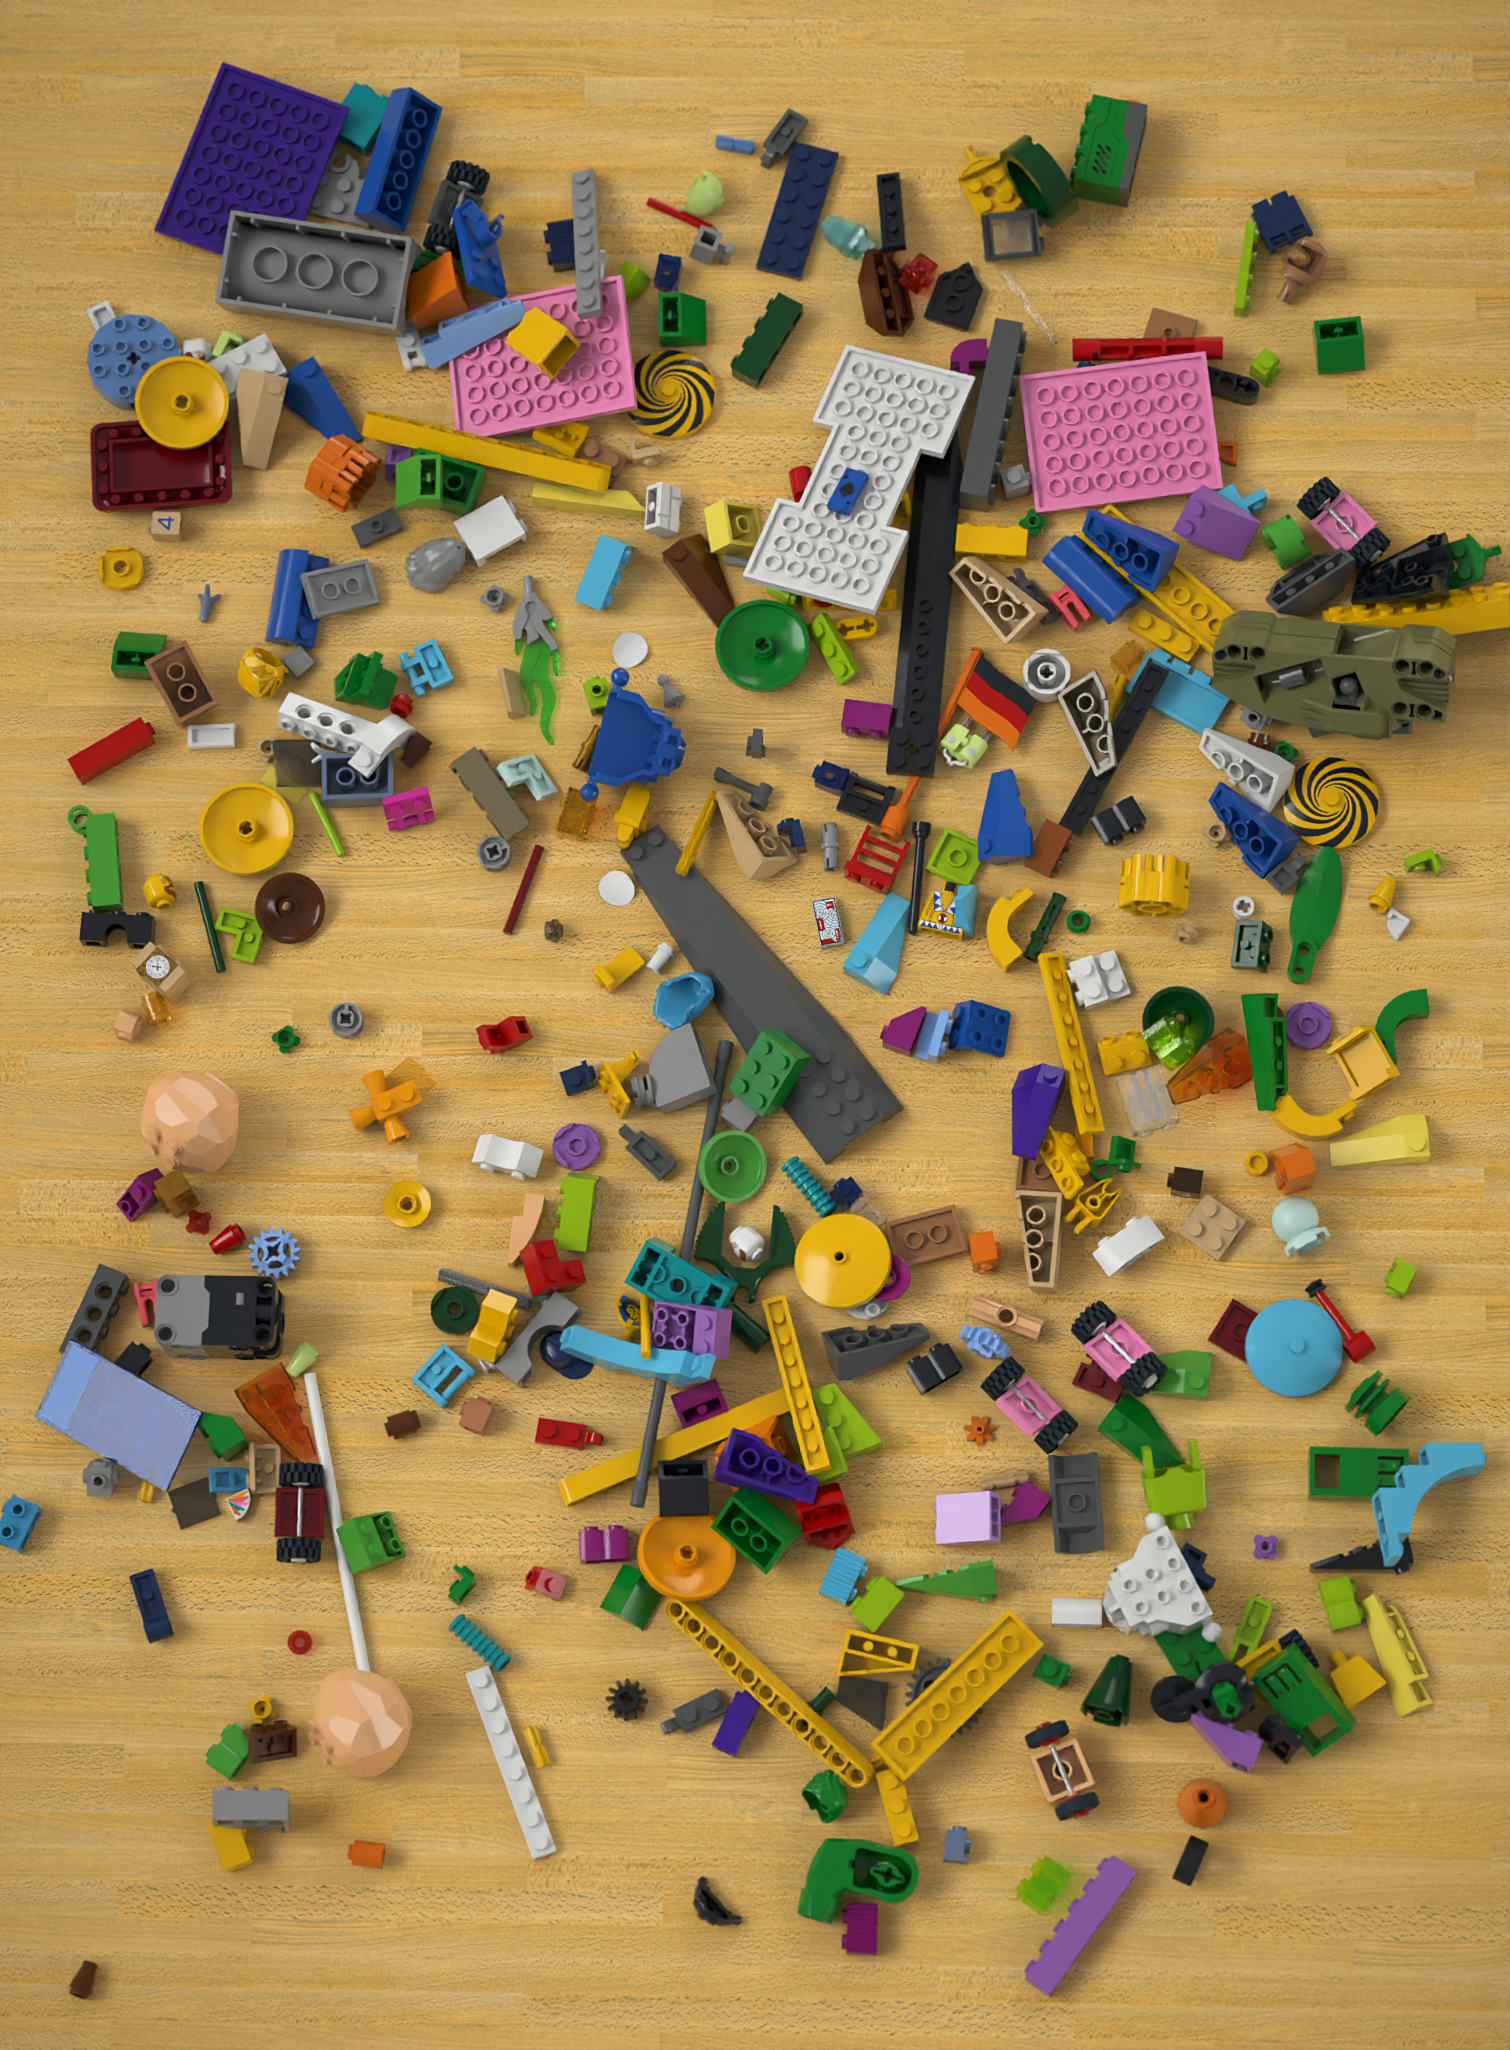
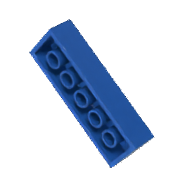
M411 87L394 89L391 92L353 214L387 234L405 233L443 109Z

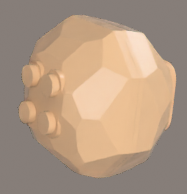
M179 1071L164 1075L150 1085L141 1112L140 1131L145 1140L144 1149L150 1155H154L168 1169L176 1170L180 1168L181 1171L192 1174L218 1170L225 1164L236 1146L240 1104L238 1096L233 1090L208 1072L201 1074L196 1071Z
M349 1668L334 1672L325 1678L317 1695L314 1714L310 1717L311 1720L307 1721L310 1729L308 1737L313 1746L318 1745L321 1747L322 1751L319 1754L325 1765H333L352 1777L370 1778L376 1777L391 1768L405 1750L410 1730L412 1729V1712L390 1675L383 1678L376 1673Z

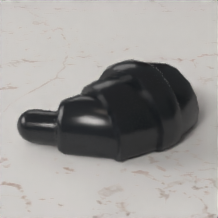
M700 1877L693 1901V1906L698 1912L697 1916L699 1919L706 1921L712 1926L740 1925L742 1923L741 1916L733 1915L731 1911L725 1908L722 1902L710 1891V1887L707 1886V1878Z

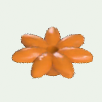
M972 1416L971 1421L973 1425L964 1426L966 1431L972 1432L967 1437V1441L970 1442L976 1438L979 1447L983 1444V1438L993 1441V1437L988 1432L994 1430L996 1426L986 1425L987 1416H984L980 1423L975 1416Z

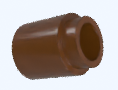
M409 1409L387 1417L388 1422L384 1423L388 1437L393 1436L395 1440L416 1433L417 1429L422 1428L416 1410L409 1411Z

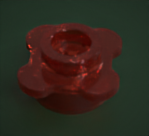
M191 1210L188 1213L190 1219L189 1224L186 1225L187 1232L207 1235L210 1231L209 1221L212 1219V1215L209 1212L199 1213L196 1210Z

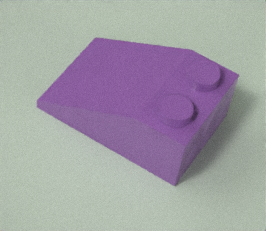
M1202 485L1192 493L1173 531L1191 543L1240 561L1262 522L1205 485Z

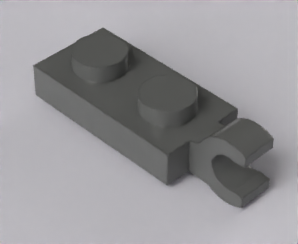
M788 108L763 143V147L767 150L760 158L762 161L760 165L769 169L776 156L783 159L794 144V141L797 140L807 126L808 119Z
M1021 568L1014 569L1013 573L1016 575V580L1013 576H1009L1007 579L1049 611L1039 622L1042 625L1055 622L1061 616L1034 580L1029 581Z
M626 1124L618 1130L619 1135L629 1142L625 1149L659 1181L677 1165L642 1130L636 1135Z
M716 1688L674 1709L675 1717L660 1724L664 1734H668L681 1727L683 1733H686L726 1713L728 1709Z

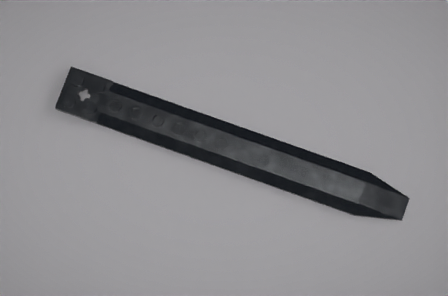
M957 429L943 459L921 453L916 465L886 765L887 775L934 777L953 582L949 572L954 568L960 507L959 492L963 475ZM910 747H915L916 750H919L918 753H914L913 757H909V754L906 753Z

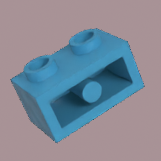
M12 1495L11 1499L6 1500L2 1508L4 1514L0 1520V1545L22 1554L43 1510L31 1502Z

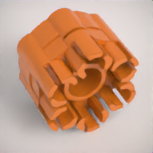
M344 434L332 436L310 464L304 488L341 513L346 512L348 509L353 511L358 507V504L350 498L360 503L364 496L361 492L366 494L370 490L359 479L373 487L376 482V472L380 467L378 464L382 462V459Z

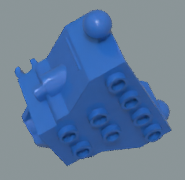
M616 668L611 673L613 687L610 688L586 778L588 782L580 790L581 798L586 802H593L598 798L599 789L596 786L597 783L611 787L619 786L626 781L646 785L647 781L656 783L658 775L667 777L670 776L672 771L680 768L684 757L686 743L683 737L680 736L682 730L672 728L673 719L665 717L664 711L650 708L640 694L622 689L630 679L628 671L624 668Z

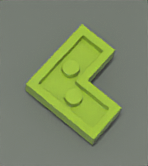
M222 906L215 930L237 936L230 958L254 965L264 936V932L260 929L255 915Z

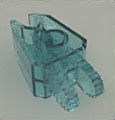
M826 216L819 226L822 230L821 234L829 245L836 248L847 258L850 257L853 260H857L859 256L864 258L865 250L877 249L874 241L868 238V231L865 227L840 216Z

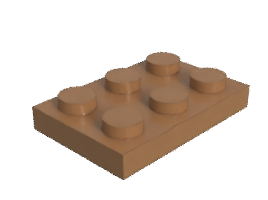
M955 1204L884 1223L892 1254L902 1258L908 1267L967 1252Z

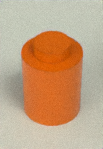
M355 1840L354 1845H349L348 1859L352 1860V1865L383 1868L386 1845L385 1843Z

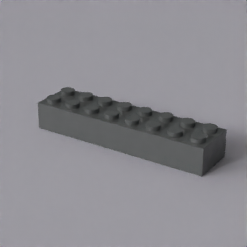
M995 318L959 492L960 508L987 513L989 505L993 506L995 485L998 484L1000 462H1002L1004 456V442L1008 437V423L1013 412V398L1016 397L1018 375L1020 376L1022 369V354L1025 353L1027 344V332L1023 331L1022 322Z

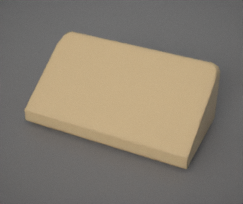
M503 667L499 668L498 671L508 717L514 719L526 716L527 713L518 672Z

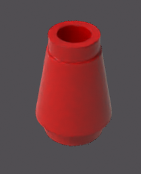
M237 1223L234 1225L229 1224L213 1241L209 1242V1245L217 1255L243 1245L242 1242L247 1238Z

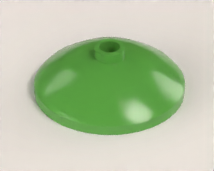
M739 1130L722 1131L710 1138L704 1145L698 1161L699 1178L705 1190L714 1198L729 1203L741 1202L752 1197L763 1184L767 1171L766 1155L761 1144L750 1134ZM727 1161L729 1166L725 1170L723 1165Z

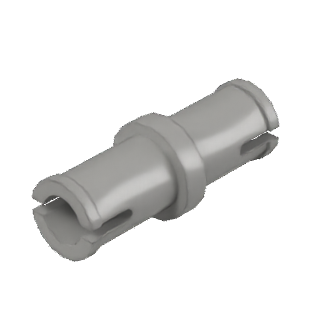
M826 822V824L823 823L821 825L823 835L821 851L824 854V871L834 872V868L835 871L839 870L838 851L840 850V844L837 843V824L834 822Z

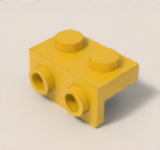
M580 421L539 428L534 430L532 438L564 455L574 457L587 438L589 426Z
M1133 1030L1126 1032L1125 1036H1107L1102 1038L1101 1041L1096 1042L1105 1076L1152 1065L1147 1039L1143 1032Z

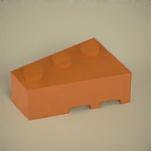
M1296 1142L1269 1151L1276 1170L1275 1183L1278 1190H1283L1284 1196L1313 1186L1316 1169L1307 1147L1301 1146V1144L1298 1145Z

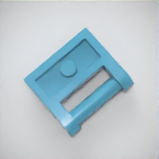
M443 1343L411 1380L440 1407L445 1409L449 1404V1399L469 1377L472 1378L476 1374V1371ZM458 1366L462 1372L439 1395L436 1392L437 1388Z

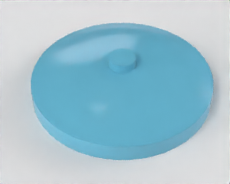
M1299 1299L1282 1300L1266 1307L1254 1318L1245 1338V1357L1252 1375L1264 1388L1285 1397H1304L1324 1388L1336 1375L1343 1356L1342 1337L1332 1317L1319 1306Z

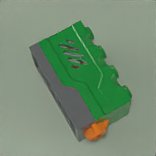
M1093 94L1092 101L1086 103L1085 120L1080 130V143L1076 147L1075 165H1072L1070 174L1073 195L1081 199L1128 207L1147 122V104H1141L1134 99L1118 100Z

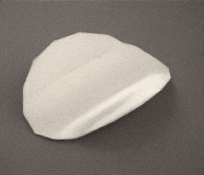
M623 633L616 639L613 646L615 662L624 668L639 664L647 654V643L637 633Z
M622 871L607 873L600 881L598 888L601 897L609 904L615 906H624L630 903L635 892L632 880Z

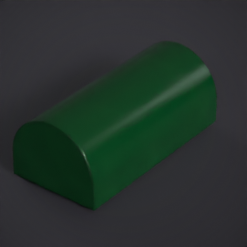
M734 1304L729 1308L733 1310L730 1333L757 1354L771 1339V1335L739 1306Z

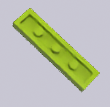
M1252 221L1246 222L1234 307V316L1243 317L1244 309H1249L1250 295H1246L1247 287L1252 288L1253 274L1249 273L1250 266H1255L1256 252H1252L1253 244L1258 245L1259 231L1255 230L1256 222Z

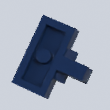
M1186 1542L1180 1552L1199 1588L1209 1592L1213 1588L1216 1578L1205 1573L1206 1570L1202 1567L1207 1554Z

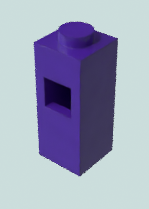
M744 1690L743 1693L740 1691L736 1692L712 1742L713 1748L734 1758L761 1705L747 1690Z

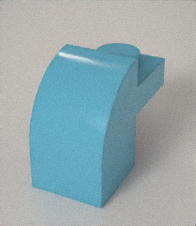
M1233 484L1216 492L1250 515H1252L1250 512L1257 513L1262 510L1267 502V494L1263 488L1243 499Z

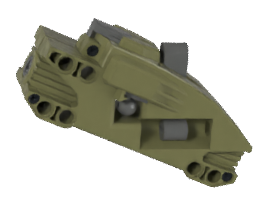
M1240 610L1223 619L1218 637L1215 640L1212 652L1214 676L1211 688L1234 702L1266 717L1308 727L1313 738L1332 733H1342L1362 739H1391L1392 734L1410 735L1412 733V720L1435 723L1446 722L1454 690L1456 638L1437 626L1407 624L1403 628L1278 618L1271 612Z

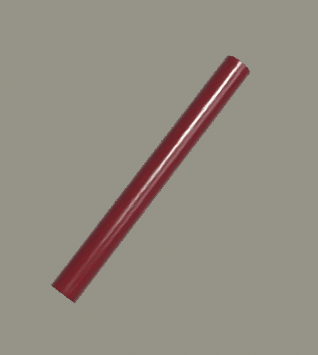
M535 845L505 924L503 933L507 935H512L542 856L544 847L540 845Z

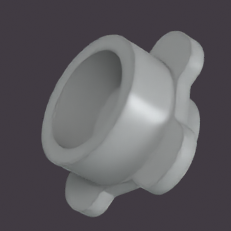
M492 585L481 596L480 600L482 604H487L492 612H498L500 606L508 602L509 597L497 585Z

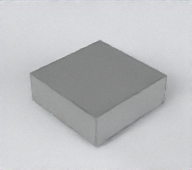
M301 646L297 647L282 660L283 664L297 679L301 678L316 665Z

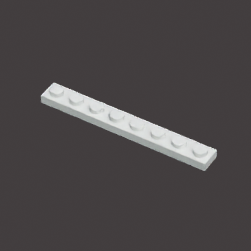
M489 1665L466 1673V1678L533 1860L557 1852Z

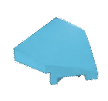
M969 884L968 886L958 885L957 896L955 897L954 927H963L964 937L974 938L979 891L975 885Z

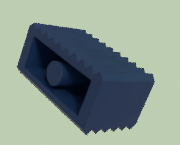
M573 218L547 222L548 230H543L545 244H550L551 251L547 252L548 265H553L554 272L556 273L575 270Z

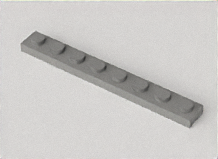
M593 168L571 173L577 315L580 320L603 315L596 173Z

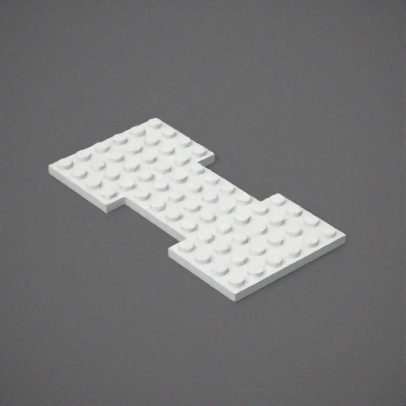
M846 345L812 420L813 426L832 431L800 502L797 503L781 498L776 499L742 575L743 579L748 582L875 615L909 538L908 531L889 527L921 453L944 458L977 383L976 377ZM847 467L866 473L869 476V480L850 516L828 510L827 504Z

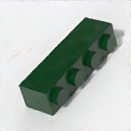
M778 292L775 298L772 297L766 306L767 312L764 317L760 316L754 326V333L752 336L748 335L742 345L744 349L740 355H735L730 365L734 378L755 389L760 385L804 314L802 304Z

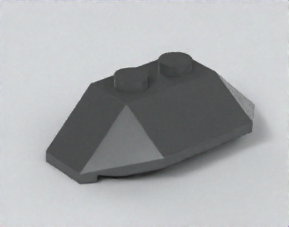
M1343 547L1336 549V551L1315 555L1275 581L1265 600L1279 614L1306 617L1344 591L1356 560Z

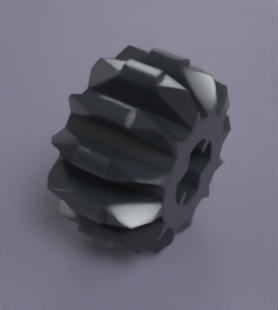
M630 1679L625 1680V1686L623 1687L619 1680L616 1681L619 1689L615 1690L612 1687L608 1689L614 1695L606 1697L607 1702L613 1703L607 1707L608 1711L616 1710L614 1714L616 1719L623 1713V1720L625 1722L628 1721L629 1714H632L634 1720L638 1719L635 1711L638 1710L644 1713L645 1709L640 1704L648 1703V1699L640 1698L646 1694V1690H638L640 1683L637 1681L632 1687H630ZM624 1695H629L633 1699L632 1703L629 1702V1706H625L623 1701H621V1698L625 1699Z

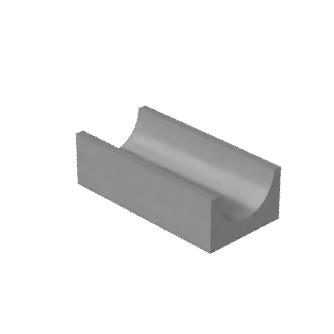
M231 210L215 302L230 312L406 338L408 331L405 323L407 286L413 263L418 256H421L422 247L412 237Z

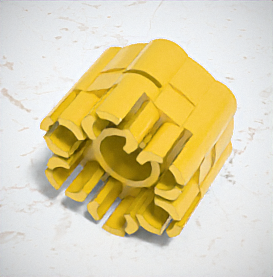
M1134 854L1132 859L1121 861L1119 909L1133 916L1152 918H1175L1188 912L1190 863L1186 864V862L1178 861L1176 856L1167 855L1166 871H1164V855L1156 856L1155 868H1153L1154 856L1146 854L1144 870H1142L1143 854Z

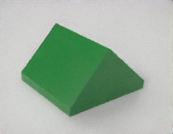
M623 1564L600 1608L643 1631L663 1594L655 1590L646 1581L640 1570Z

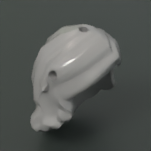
M450 537L425 542L424 545L418 546L406 558L407 566L404 569L408 572L406 578L409 579V584L415 589L420 588L429 593L444 589L445 585H448L449 581L465 565L466 548Z

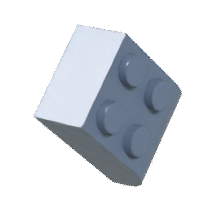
M393 752L387 754L368 779L348 764L355 753L322 754V801L325 808L383 805L381 798L394 795Z

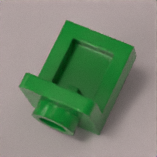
M1112 1136L1108 1165L1117 1167V1171L1122 1173H1131V1170L1141 1169V1164L1133 1161L1136 1141L1121 1136Z

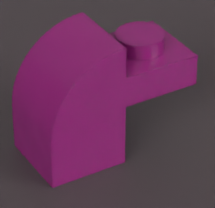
M987 338L969 339L959 343L951 354L950 370L969 375L970 369H985L987 362Z

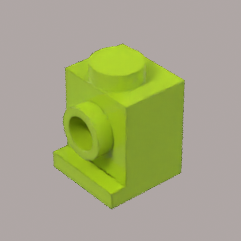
M1264 348L1250 364L1249 375L1268 388L1282 372V369L1279 368L1280 358L1267 348Z
M1395 1258L1391 1266L1395 1270L1390 1268L1384 1282L1388 1283L1384 1293L1395 1299L1398 1297L1403 1299L1417 1268Z

